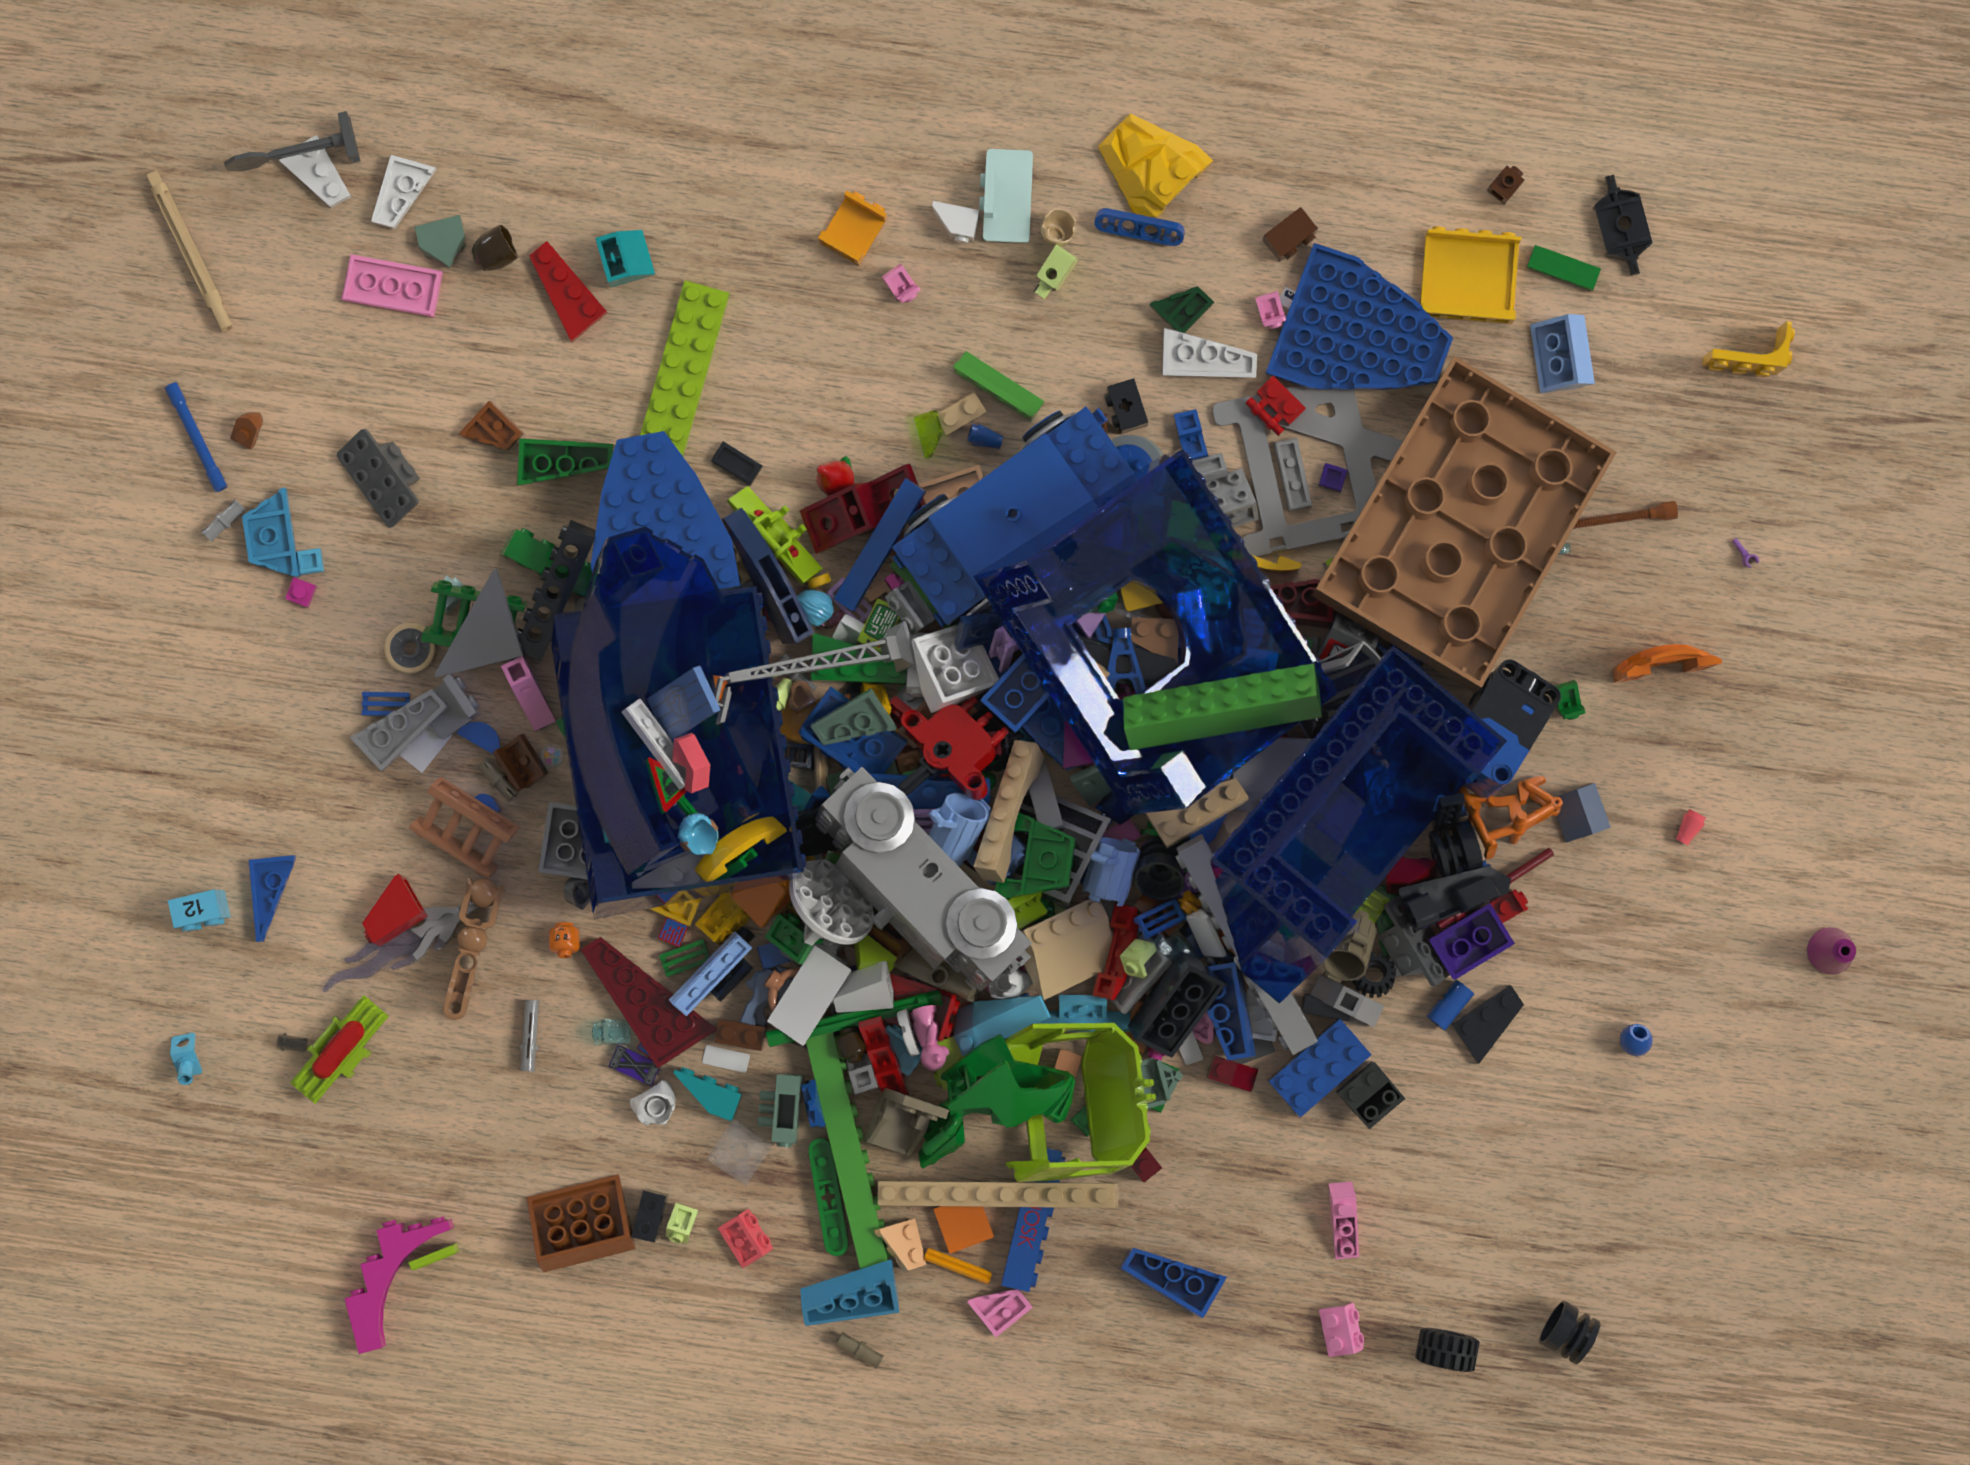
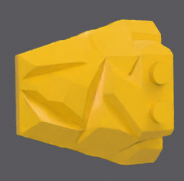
M1131 113L1098 146L1110 172L1113 173L1119 184L1118 187L1121 193L1123 192L1128 201V206L1132 213L1153 218H1159L1164 213L1165 207L1213 162L1196 144Z

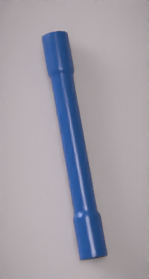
M174 382L167 385L164 389L193 443L214 491L220 492L226 489L228 485L214 462L178 383Z

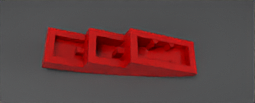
M882 1016L859 1022V1029L865 1041L867 1054L874 1068V1076L881 1092L888 1088L909 1095L897 1055Z

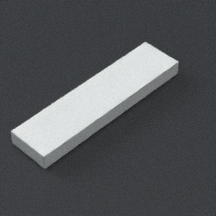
M641 699L637 700L624 709L622 714L677 788L681 790L685 787L686 767L672 761L674 743Z

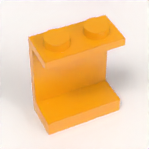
M846 190L844 193L845 199L826 231L822 230L818 240L820 244L859 266L886 222L887 213L884 212L885 208L875 202L871 205L864 201L865 197L856 191L851 193Z

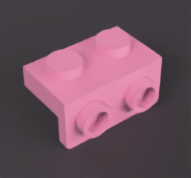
M1354 1303L1319 1310L1328 1357L1350 1355L1363 1350L1364 1337L1360 1332L1358 1323L1359 1313L1355 1309Z

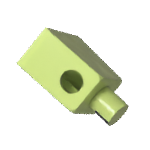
M1056 244L1036 276L1041 281L1033 292L1046 299L1052 288L1058 291L1079 260ZM1052 270H1056L1057 276L1055 279H1049V273Z

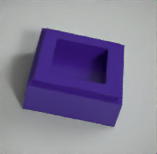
M1325 463L1318 486L1341 493L1348 469Z

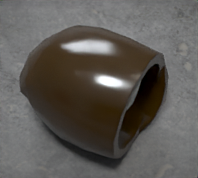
M498 225L482 234L472 247L474 264L483 271L501 269L518 258L509 230L503 225Z

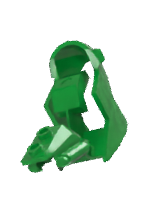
M1001 1034L984 1041L942 1073L941 1079L947 1081L948 1098L938 1106L948 1109L949 1112L946 1119L938 1117L937 1121L930 1119L926 1133L923 1136L926 1141L918 1152L920 1167L923 1169L935 1164L940 1158L955 1152L965 1143L963 1116L970 1113L991 1115L993 1124L1003 1125L1006 1128L1015 1127L1039 1114H1043L1044 1117L1056 1124L1061 1123L1066 1119L1072 1104L1075 1077L1068 1071L1016 1061ZM977 1076H983L977 1081Z

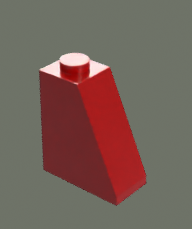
M399 873L394 876L362 922L365 928L363 934L370 944L374 943L381 947L428 917L406 877Z

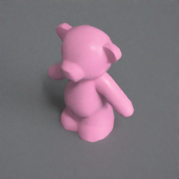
M936 1005L913 1009L910 1013L911 1020L914 1023L913 1032L923 1048L921 1062L929 1071L939 1070L943 1067L946 1056L949 1055V1050L945 1046L937 1044L939 1025L934 1020V1015L937 1012Z

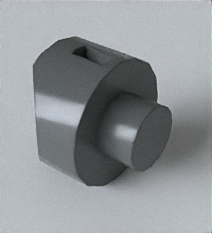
M571 877L564 884V898L570 904L583 910L600 888L594 880Z

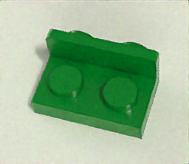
M791 912L789 914L778 913L765 938L798 964H803L815 944H822L823 939L819 938L812 946L804 943L805 925L801 923L802 919Z

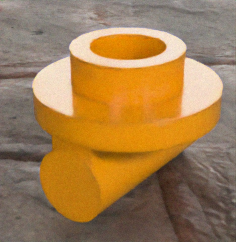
M1185 891L1183 898L1178 899V902L1181 904V910L1188 915L1192 914V912H1197L1198 908L1202 906L1200 899L1191 891Z

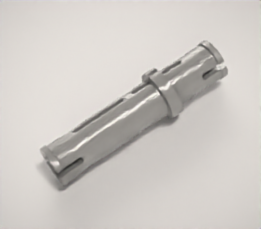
M525 1000L522 1045L519 1047V1049H522L520 1071L535 1072L536 1050L539 1048V1046H536L540 1000ZM532 1013L531 1033H529V1029H530V1014ZM529 1038H530V1049H529L530 1051H529V1059H528V1046H529L528 1044H529Z

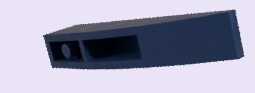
M739 508L722 518L782 644H797L813 634L814 631L783 569L743 508Z

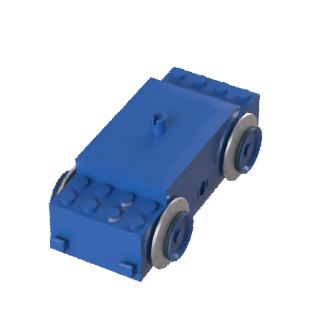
M1087 406L1077 413L1073 412L1063 415L1061 410L1052 413L1022 436L1025 444L1009 460L959 496L950 499L945 494L938 496L908 518L907 523L910 527L904 533V538L892 546L897 553L892 558L901 570L907 567L938 611L933 616L941 627H944L946 624L953 626L960 621V616L1002 611L1017 598L1014 591L1020 584V581L1017 579L1075 537L1078 536L1082 539L1092 535V538L1096 541L1113 531L1133 515L1130 507L1136 500L1134 495L1145 488L1142 483L1148 480L1149 477L1141 466L1135 471L1132 470L1101 425L1107 422L1108 419L1100 408L1096 409L1093 413Z

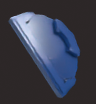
M470 722L462 726L457 732L458 735L491 754L496 749L501 748L496 730L488 724Z

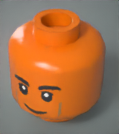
M570 922L556 923L555 927L549 931L550 951L557 954L558 958L572 957V954L580 949L579 929Z

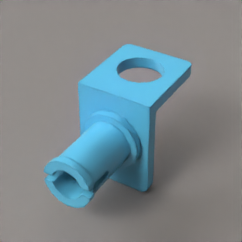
M195 1033L179 1035L171 1039L170 1056L178 1073L177 1080L182 1085L192 1083L193 1075L202 1073V1067L195 1052ZM184 1040L189 1041V1043L186 1046L177 1047V1044L179 1042Z

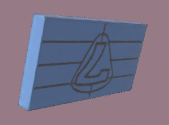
M700 666L692 668L647 698L657 722L672 741L720 711V707Z

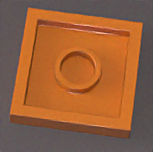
M938 1206L933 1208L950 1254L994 1238L984 1207Z

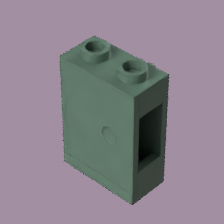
M779 1073L776 1077L775 1091H760V1100L775 1101V1103H761L759 1105V1112L774 1114L773 1118L758 1117L757 1125L773 1127L772 1142H777V1147L790 1148L793 1143L796 1144L798 1142L802 1098L801 1085H803V1075Z

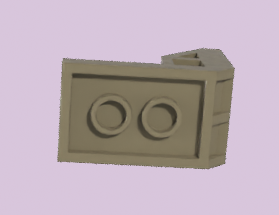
M885 1088L879 1096L865 1142L911 1156L926 1133L930 1119L937 1121L938 1117L946 1119L949 1110Z

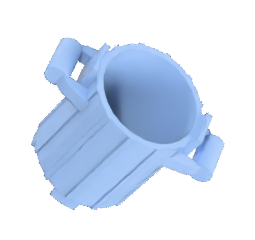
M961 793L947 795L942 807L934 809L929 813V817L934 821L929 836L960 866L963 864V861L968 860L984 825L988 824L991 808L983 799L981 801L973 800L966 794Z
M1109 837L1101 838L1091 856L1082 886L1083 892L1090 893L1089 899L1100 902V899L1118 901L1117 906L1124 905L1141 853L1140 849L1136 847V843L1125 838L1123 840Z

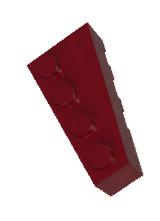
M1317 579L1295 583L1286 582L1278 585L1240 588L1237 598V615L1241 609L1253 608L1263 611L1265 621L1273 619L1279 623L1320 628L1330 627L1333 618V608L1311 596L1320 581Z

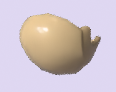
M1061 208L1052 209L1046 214L1041 223V235L1044 241L1053 246H1056V244L1058 246H1066L1073 240L1076 234V220L1069 211Z

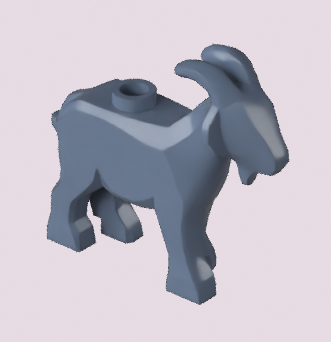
M777 966L775 971L781 973L788 968ZM772 969L757 971L751 980H746V985L749 989L753 990V995L745 1006L740 1022L766 1026L767 1022L763 1011L764 1007L768 1004L769 989L763 985L773 971ZM794 977L787 979L777 993L778 1003Z

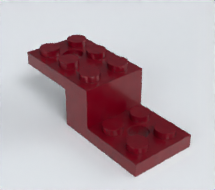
M905 464L870 482L853 484L799 510L815 553L819 554L856 536L872 534L892 502L895 490L900 488L903 481L909 479L918 485L911 464ZM924 498L921 500L915 512L924 505H926ZM827 517L832 522L830 529H827L825 526V519Z

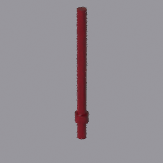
M1547 848L1507 874L1506 876L1511 878L1510 884L1554 856L1552 849ZM1457 913L1435 924L1441 930L1451 922H1457L1465 917V913Z

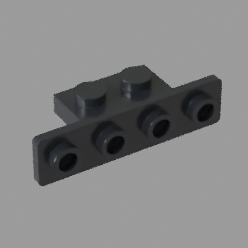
M745 926L736 931L748 944L755 937ZM743 957L710 992L722 1002L754 967Z

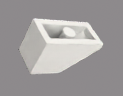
M933 201V212L949 236L955 238L954 241L961 244H968V241L974 242L979 210Z

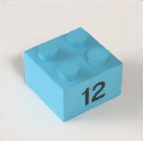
M214 889L168 900L173 927L182 929V932L200 930L203 924L211 927L225 924L224 919L231 918L225 890Z

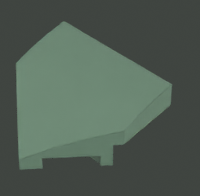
M460 215L415 226L419 248L424 252L425 257L433 258L450 269L453 265V259L458 252L466 247L464 242L466 237Z
M1154 1058L1142 1060L1141 1064L1142 1077L1154 1080L1152 1087L1144 1088V1094L1151 1093L1156 1095L1155 1101L1147 1103L1148 1109L1170 1101L1178 1081L1184 1075L1165 1065L1159 1059L1155 1060Z

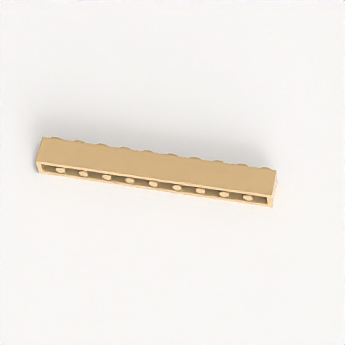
M878 1181V1205L1117 1208L1118 1183Z

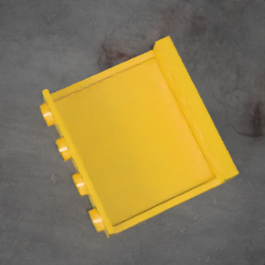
M1433 226L1432 229H1428L1425 234L1420 296L1422 308L1433 318L1512 324L1516 318L1514 304L1519 243L1522 237L1516 236L1512 232H1503L1501 235H1495L1489 230L1471 233L1469 229L1465 228L1447 231L1445 227Z

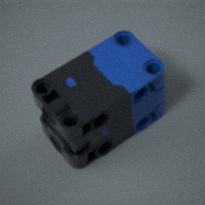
M1512 659L1503 661L1495 671L1488 675L1483 686L1471 697L1467 708L1447 736L1444 745L1436 756L1435 765L1444 774L1480 797L1489 798L1506 786L1518 771L1560 702L1561 693L1559 689ZM1545 694H1548L1551 697L1552 703H1550L1549 697Z

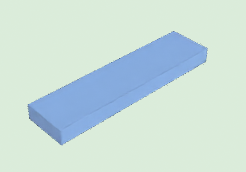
M734 932L679 988L669 1001L687 1016L752 947L740 935Z

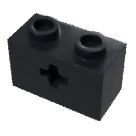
M1134 378L1107 386V393L1104 394L1107 407H1112L1114 416H1111L1115 430L1119 429L1120 433L1124 434L1148 426V419ZM1122 402H1125L1126 405H1131L1128 412L1120 409Z
M650 1189L643 1190L631 1237L653 1243L657 1241L669 1194Z

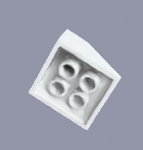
M958 625L912 640L921 692L931 713L939 711L948 705H956L972 696L991 689L999 680L983 645L957 651L954 642Z

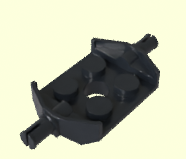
M1609 175L1605 177L1608 193L1593 206L1607 252L1605 257L1626 261L1629 266L1630 275L1640 274L1637 263L1638 256L1653 243L1639 193L1623 190L1620 187L1617 188L1615 175ZM1620 218L1628 219L1630 228L1621 229L1618 225V220Z

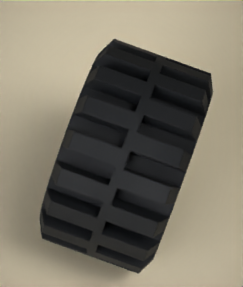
M1423 1328L1420 1329L1415 1358L1427 1365L1460 1372H1471L1475 1370L1480 1341L1472 1336L1453 1331Z

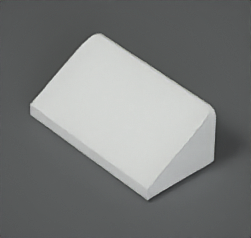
M1201 909L1188 915L1186 919L1202 954L1213 957L1226 956V951L1210 917Z

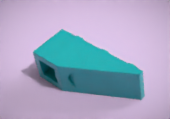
M681 1067V1070H674L675 1076L708 1113L733 1121L743 1093L738 1092L739 1087L726 1083L725 1087L716 1084L717 1079L704 1075L703 1078L694 1076L695 1071L686 1067Z

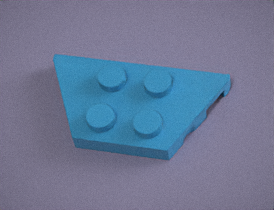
M281 488L278 490V493L268 500L265 499L254 510H250L242 516L248 560L251 564L298 578L300 574L287 488Z

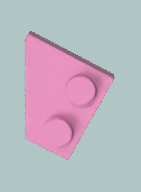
M1018 1289L979 1296L967 1301L995 1337H998L1033 1308Z

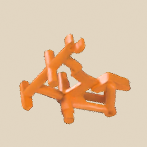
M1543 776L1519 782L1517 794L1504 797L1491 796L1489 798L1470 794L1465 786L1456 783L1451 778V789L1464 795V805L1469 813L1467 820L1470 821L1472 826H1475L1485 848L1484 857L1486 860L1493 858L1498 846L1495 841L1496 839L1510 836L1509 842L1517 844L1526 830L1560 813V808L1563 804L1560 797H1553L1538 787L1546 782ZM1527 798L1542 806L1528 815L1525 811H1521V805L1526 804ZM1486 802L1489 807L1508 806L1510 825L1487 832L1479 815L1480 803Z

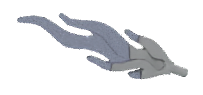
M470 902L467 914L477 910L479 907ZM458 906L453 908H425L424 910L428 917L423 919L426 920L423 925L404 931L381 947L368 942L357 954L345 958L344 961L347 963L358 962L375 950H380L378 954L364 965L336 973L326 983L323 992H327L342 980L371 977L388 962L400 956L409 955L408 958L393 964L392 970L412 965L427 953L437 937L439 939L434 945V949H441L450 941L462 922L459 918L461 908Z

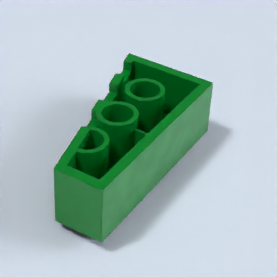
M519 438L517 485L522 486L607 470L616 444Z
M521 528L520 531L517 529L512 530L500 555L513 559L517 564L533 570L541 576L545 566L548 568L551 566L552 560L549 557L555 544L545 539H542L541 542L534 539V533L524 528ZM585 561L572 592L587 599L594 587L591 563ZM562 565L556 567L562 573L569 571L567 567Z
M813 633L812 655L857 646ZM857 651L847 653H849L855 658ZM864 652L862 659L869 658L871 656ZM828 656L824 658H826L830 662L833 656ZM841 656L837 660V662L847 661ZM816 661V663H815L814 666L822 665V664L819 663L818 661ZM877 661L811 671L812 682L906 685L907 669L896 672L894 661L887 663Z

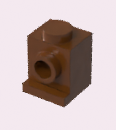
M1506 165L1488 187L1487 191L1505 205L1525 179L1522 178V171L1515 166L1510 168ZM1505 178H1508L1510 181H1512V184H1506Z

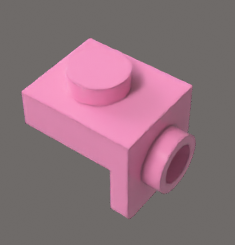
M898 264L881 277L894 297L901 303L912 301L917 296L916 293L920 291V288L913 282L902 264Z
M1278 290L1255 297L1263 327L1268 326L1269 329L1282 326V322L1286 321Z

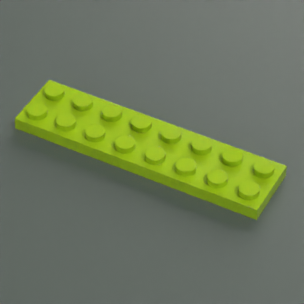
M684 280L640 435L664 431L683 457L730 297L729 292Z

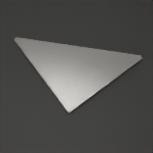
M497 568L491 572L439 665L435 678L523 656V650Z

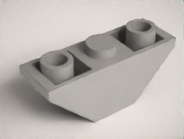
M1321 974L1310 994L1322 1000V1002L1373 1027L1384 1008V1005Z

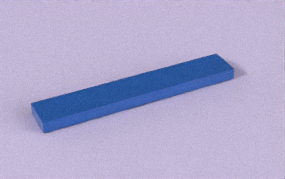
M909 479L903 481L835 595V600L851 611L857 609L893 549L892 546L896 544L908 524V518L914 514L926 494V490Z

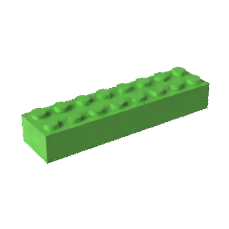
M1314 664L1123 697L1124 730L1130 750L1322 717L1319 683Z

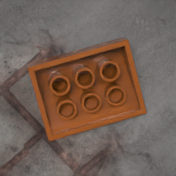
M619 1174L527 1197L536 1260L543 1273L636 1249L634 1238L631 1237L633 1231Z

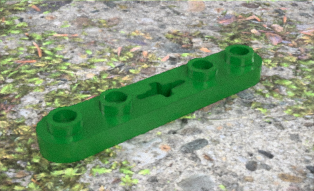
M817 1138L810 1143L808 1153L825 1249L830 1255L840 1256L846 1252L849 1241L836 1167L830 1142L824 1138ZM825 1184H828L830 1194H835V1198L831 1200L832 1209H829L827 1200H822L826 1190Z

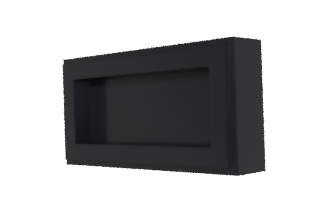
M724 441L711 459L712 463L750 486L763 468V465Z

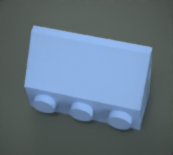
M1566 314L1530 324L1540 393L1571 390L1595 384L1584 315Z

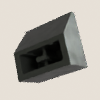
M1373 1061L1336 1091L1368 1129H1371L1405 1100V1097Z

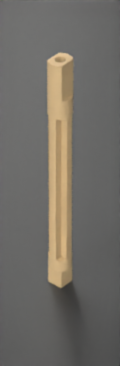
M157 170L147 174V179L152 187L151 192L208 309L212 311L222 333L231 330L233 327L223 307L220 294L166 183H163Z

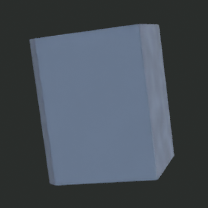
M1595 783L1555 796L1560 797L1563 801L1560 813L1556 817L1566 843L1611 828Z

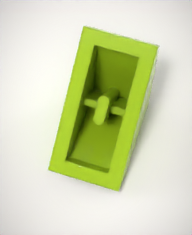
M868 934L861 941L854 943L857 971L882 961H887L889 972L893 970L897 957Z

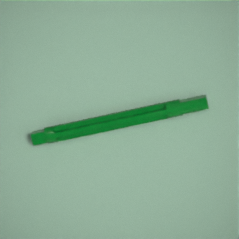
M935 990L893 1000V1008L843 1012L823 1017L809 1038L859 1026V1022L882 1016L883 1020L896 1017L898 1011L907 1009L909 1014L913 1009L919 1007L943 1005L940 991ZM779 1029L766 1031L769 1048L795 1041Z

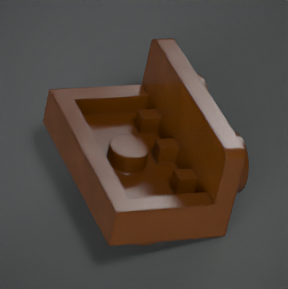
M524 733L493 752L497 764L503 768L510 784L517 791L529 788L549 773Z

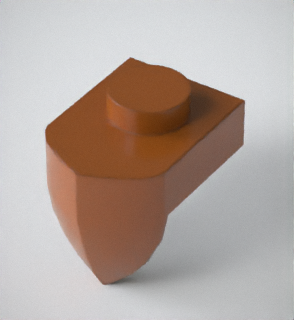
M247 412L238 417L230 439L251 450L256 444L260 428L263 425L261 413Z

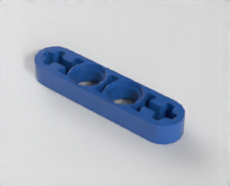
M1109 208L1100 209L1096 213L1094 221L1095 227L1099 231L1169 246L1180 245L1185 235V229L1180 223ZM1103 217L1108 218L1107 223L1103 222ZM1116 219H1118V225H1117V226L1115 225ZM1124 221H1131L1135 226L1127 229L1122 223ZM1152 225L1158 231L1156 233H1148L1145 227ZM1162 229H1165L1164 235H1161ZM1172 231L1177 232L1176 237L1171 236Z

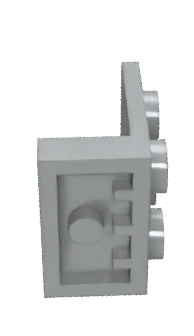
M1242 469L1229 472L1228 476L1200 483V491L1209 511L1213 531L1222 532L1259 520L1257 504Z

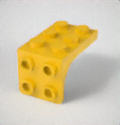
M1786 321L1777 329L1775 347L1770 354L1762 355L1712 349L1703 357L1702 366L1709 367L1711 371L1731 369L1734 374H1746V371L1755 372V376L1769 377L1770 374L1777 375L1787 368V365L1791 364L1792 351H1789L1790 342L1794 340L1795 328H1792L1791 321Z

